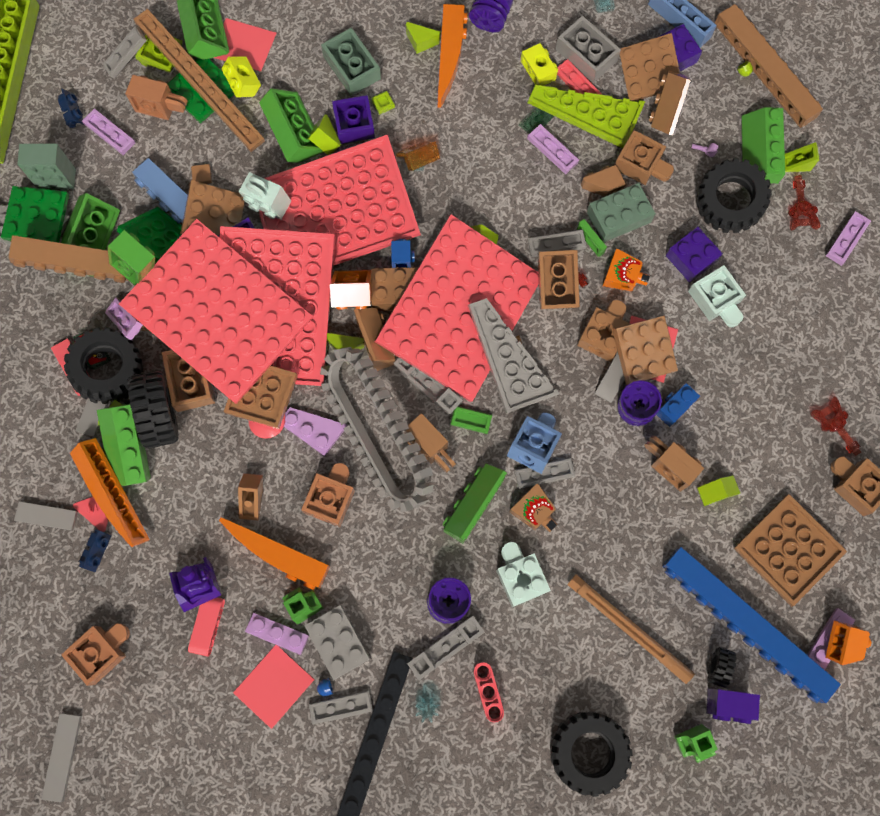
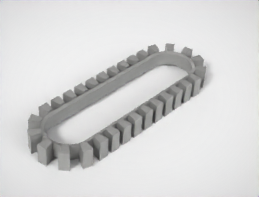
M348 347L334 350V353L327 354L324 358L329 366L321 367L320 375L328 376L329 382L323 383L321 386L323 392L332 390L333 394L326 397L330 404L339 403L332 407L335 414H345L338 417L341 425L350 423L349 426L343 428L347 435L356 434V436L349 438L351 444L357 445L361 443L362 446L355 449L357 455L367 454L368 457L361 459L363 466L373 465L372 468L366 470L369 477L379 476V478L372 481L375 488L384 485L385 489L378 491L381 499L391 496L392 498L387 506L393 510L400 507L401 512H407L424 505L429 500L425 495L433 492L434 484L425 483V478L433 475L432 469L429 467L422 470L420 464L426 462L427 459L424 454L414 455L415 452L421 450L418 443L411 445L407 443L415 439L412 432L402 434V431L409 429L405 421L396 423L403 416L400 411L390 412L397 405L394 400L384 401L391 397L388 389L378 390L385 386L383 380H372L379 376L376 368L367 370V368L374 365L370 358L360 360L364 351L359 348L352 349ZM345 361L354 367L413 474L415 486L411 496L404 495L396 487L340 384L339 370Z

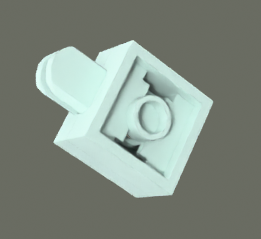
M251 172L248 173L239 190L243 200L249 204L248 207L256 212L259 210L265 212L264 214L271 219L276 217L282 220L291 203V199L282 186Z
M725 265L695 282L689 289V294L709 321L719 315L728 327H735L742 321L743 314L736 305L744 299L746 294Z
M514 542L505 544L501 554L506 565L498 568L496 571L511 606L515 607L551 591L535 553L524 557L518 544Z

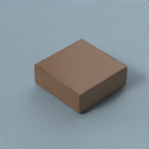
M209 164L191 166L192 180L204 184L212 183L211 167Z

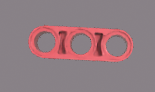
M216 597L200 605L188 647L189 653L206 657L210 656L212 652L211 647L214 645L218 630L216 627L220 623L225 599Z
M478 663L474 667L473 674L485 716L491 722H499L504 716V710L492 668L487 663ZM480 666H486L488 669V675L484 678L479 677L477 674V669ZM486 686H491L494 689V694L490 698H486L483 695V689ZM496 706L499 708L500 714L497 718L489 716V709Z

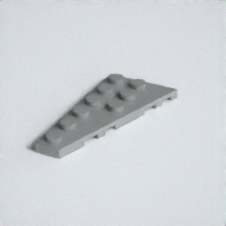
M487 298L468 305L506 413L560 394L549 382L550 380L542 373L521 342L512 334L511 329L502 321L501 316Z

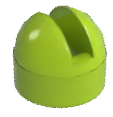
M746 61L737 68V71L741 76L747 77L753 71L750 61Z

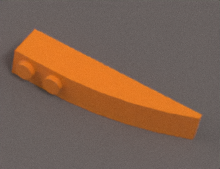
M443 4L438 108L442 107L451 89L460 62L463 39H466L467 28H463V24H467L468 13H464V5Z
M93 438L79 442L70 452V455L105 516L131 547L149 541L150 539L97 439Z
M220 517L219 521L238 541L262 560L286 573V578L294 582L300 579L304 581L303 586L312 590L315 587L321 588L330 569L329 565Z

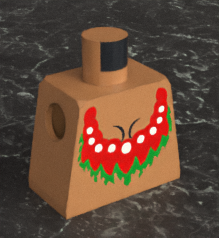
M538 484L510 510L512 515L533 530H536L542 524L551 532L558 525L550 517L556 509Z

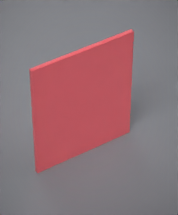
M226 18L223 26L229 53L213 58L226 61L228 57H247L252 68L261 72L277 33Z
M275 645L233 693L272 729L314 679L279 646Z

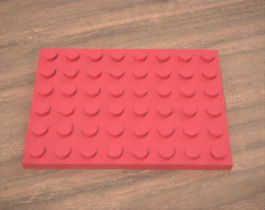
M388 135L264 178L282 186L291 199V203L282 220L276 217L271 219L264 214L265 212L259 210L263 228L268 230L334 234L333 266L391 246V241L397 239L409 240L421 235Z
M450 215L374 342L445 387L450 388L464 399L473 402L490 371V367L468 305L487 298L501 316L502 321L513 331L539 285L538 272L453 215Z
M198 219L190 225L157 261L154 268L119 303L121 307L235 404L243 398L313 318L310 313Z
M220 226L219 238L313 316L311 321L271 366L297 373L298 377L295 384L321 386L325 380V375H320L321 367L326 366L324 358L327 352L331 297L330 283L332 280L335 235Z

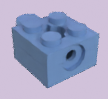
M542 413L537 420L527 416L510 447L507 457L542 474L562 433L553 429L556 423L554 416L549 413Z

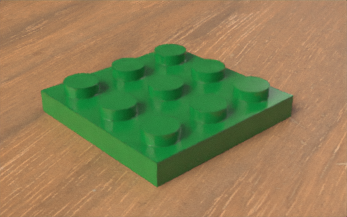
M200 58L194 60L228 99L234 95L225 75L212 61ZM180 73L167 83L172 94L180 95L187 99L188 103L185 106V110L200 124L214 112Z
M12 186L1 238L11 241L13 235L59 243L69 194L64 191Z
M156 207L119 225L117 232L121 234L125 230L128 234L133 233L143 247L147 246L154 252L155 263H157L182 235L180 234L182 225L178 224L162 209Z

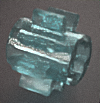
M432 697L429 702L422 698L423 703L415 705L417 708H420L415 716L421 715L422 723L425 721V718H429V721L432 723V716H439V713L435 712V708H438L439 704L433 705ZM427 704H430L433 713H428L427 716H425L424 711L421 708L422 706L426 707Z

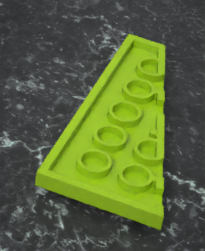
M535 85L527 103L623 149L633 132L645 101L634 102L626 98L621 100L607 95L587 92L582 94L575 93L574 90L562 91L554 87Z

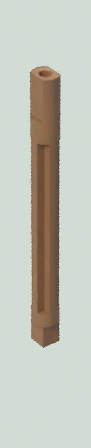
M577 574L567 584L652 654L685 684L694 677L695 673L663 648Z

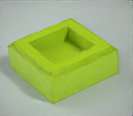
M387 91L371 98L379 115L395 108V104Z

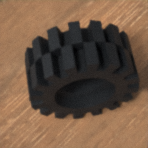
M721 647L716 648L707 673L709 683L724 688L730 684L732 674L735 671L734 667H736L737 657L735 652Z

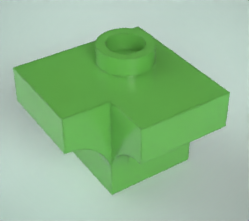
M299 587L282 598L284 606L296 624H300L324 609L313 590L304 594Z
M703 724L674 736L683 757L693 755L697 763L716 755L715 751L718 750L711 731Z

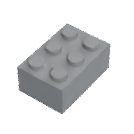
M581 16L558 37L555 49L592 83L598 80L618 61L621 51L618 46L584 16Z
M341 605L305 625L333 680H337L371 660Z

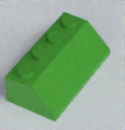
M177 0L187 53L202 60L228 54L229 47L218 0Z
M270 89L259 104L287 162L300 163L323 153L324 151L308 139L314 125L298 92Z
M764 107L741 116L742 162L746 159L750 161L749 164L752 166L757 164L759 166L758 170L760 172L764 170L767 174L765 180L769 179L770 183L779 184L785 175L783 108Z
M87 193L79 196L61 243L105 250L120 210Z
M130 404L96 410L105 456L121 486L149 481L151 475L146 450L138 437Z
M485 464L483 468L479 467L474 475L476 477L474 483L471 484L469 482L464 490L465 497L463 500L458 499L453 509L456 511L452 517L448 515L442 525L445 527L443 532L464 544L504 481L507 472Z

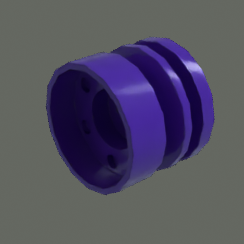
M475 0L470 10L469 18L479 29L492 33L499 32L504 28L513 0Z
M634 381L627 385L622 391L617 404L618 413L622 420L633 426H643L651 422L661 408V393L656 386L647 381ZM637 402L641 403L639 409L635 408Z
M443 578L437 581L431 588L427 598V608L430 615L436 621L443 624H453L461 620L471 604V593L468 587L456 578ZM447 597L453 602L449 607H446V603L443 602Z

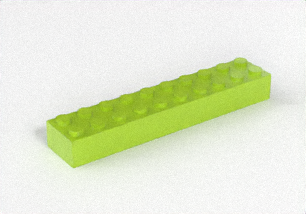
M0 0V164L4 163L40 6L36 0Z

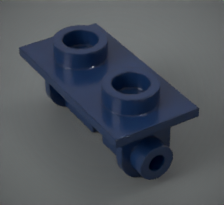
M62 88L63 94L58 96V102L61 111L66 112L63 114L66 125L69 128L76 127L77 123L84 125L82 122L83 113L79 109L76 95Z
M96 529L94 532H91L86 544L90 546V549H84L78 561L80 562L79 567L96 572L112 535Z

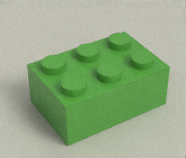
M124 230L107 246L109 264L134 286L137 283L139 284L155 267L154 252L147 246L143 247L133 233L128 234Z

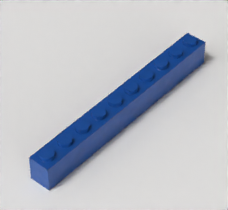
M682 547L677 548L662 567L665 569L664 572L671 579L676 578L681 583L680 587L688 593L691 591L696 595L695 599L697 602L711 608V613L717 619L726 621L728 623L727 627L732 632L741 634L744 637L742 640L748 646L756 647L760 651L758 654L766 661L771 660L776 665L774 668L783 675L787 674L792 679L791 683L799 689L803 688L808 692L807 697L813 702L827 703L841 684Z

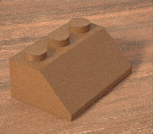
M668 71L667 75L663 74L660 83L663 86L662 91L657 93L654 104H657L655 111H651L649 118L652 128L673 135L689 87V76Z
M377 308L354 309L357 325L365 341L369 358L374 364L373 369L376 368L378 371L393 366L396 361L395 358H398V356L374 342L383 328V324H385L383 314H378Z

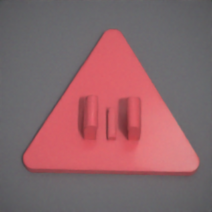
M94 497L73 504V508L98 530L106 531L108 518Z

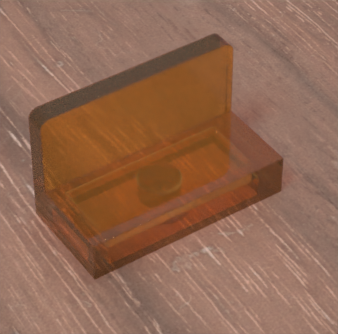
M436 141L421 142L396 153L397 157L405 158L408 171L416 170L440 159Z

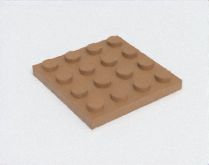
M790 494L786 495L734 547L741 557L791 607L795 606L847 552Z

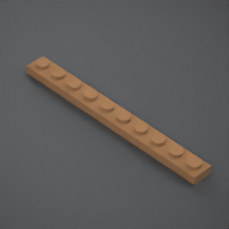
M148 9L134 18L135 24L250 152L265 142L262 135Z

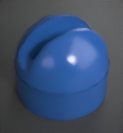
M329 678L319 682L317 691L320 695L328 696L333 694Z

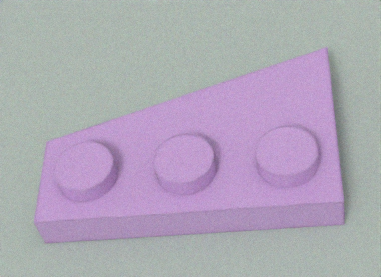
M291 407L285 413L284 428L324 457L344 432L343 428L347 427L346 424L341 425L340 422Z

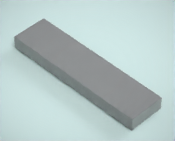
M65 713L59 714L41 800L61 803L65 800L82 716Z

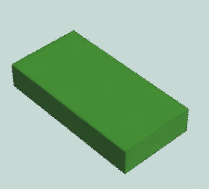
M583 219L579 222L577 230L583 229L585 242L600 257L605 253L607 246Z
M457 407L454 410L451 425L488 434L492 415Z

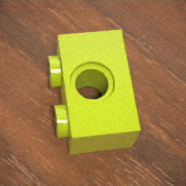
M541 43L522 51L520 61L535 85L544 86L556 80L557 65L554 62L552 63L547 49L543 48Z
M247 57L227 58L222 71L235 96H255L261 84Z

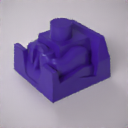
M206 557L203 558L204 563L185 566L180 572L169 573L174 595L183 612L221 595L213 565Z

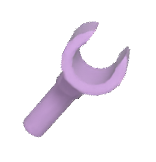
M711 143L709 147L692 144L691 148L701 150L707 156L713 157L718 152L717 149L719 147L715 143Z

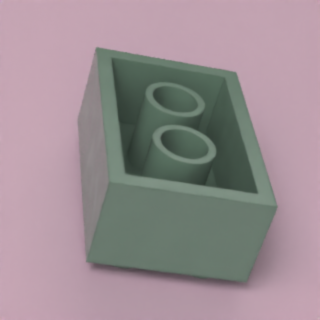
M352 28L321 44L324 59L350 96L381 79L380 67Z
M19 144L17 165L38 189H57L60 191L74 189L76 169L58 144Z
M639 183L589 203L587 214L603 243L651 223L655 216V212Z

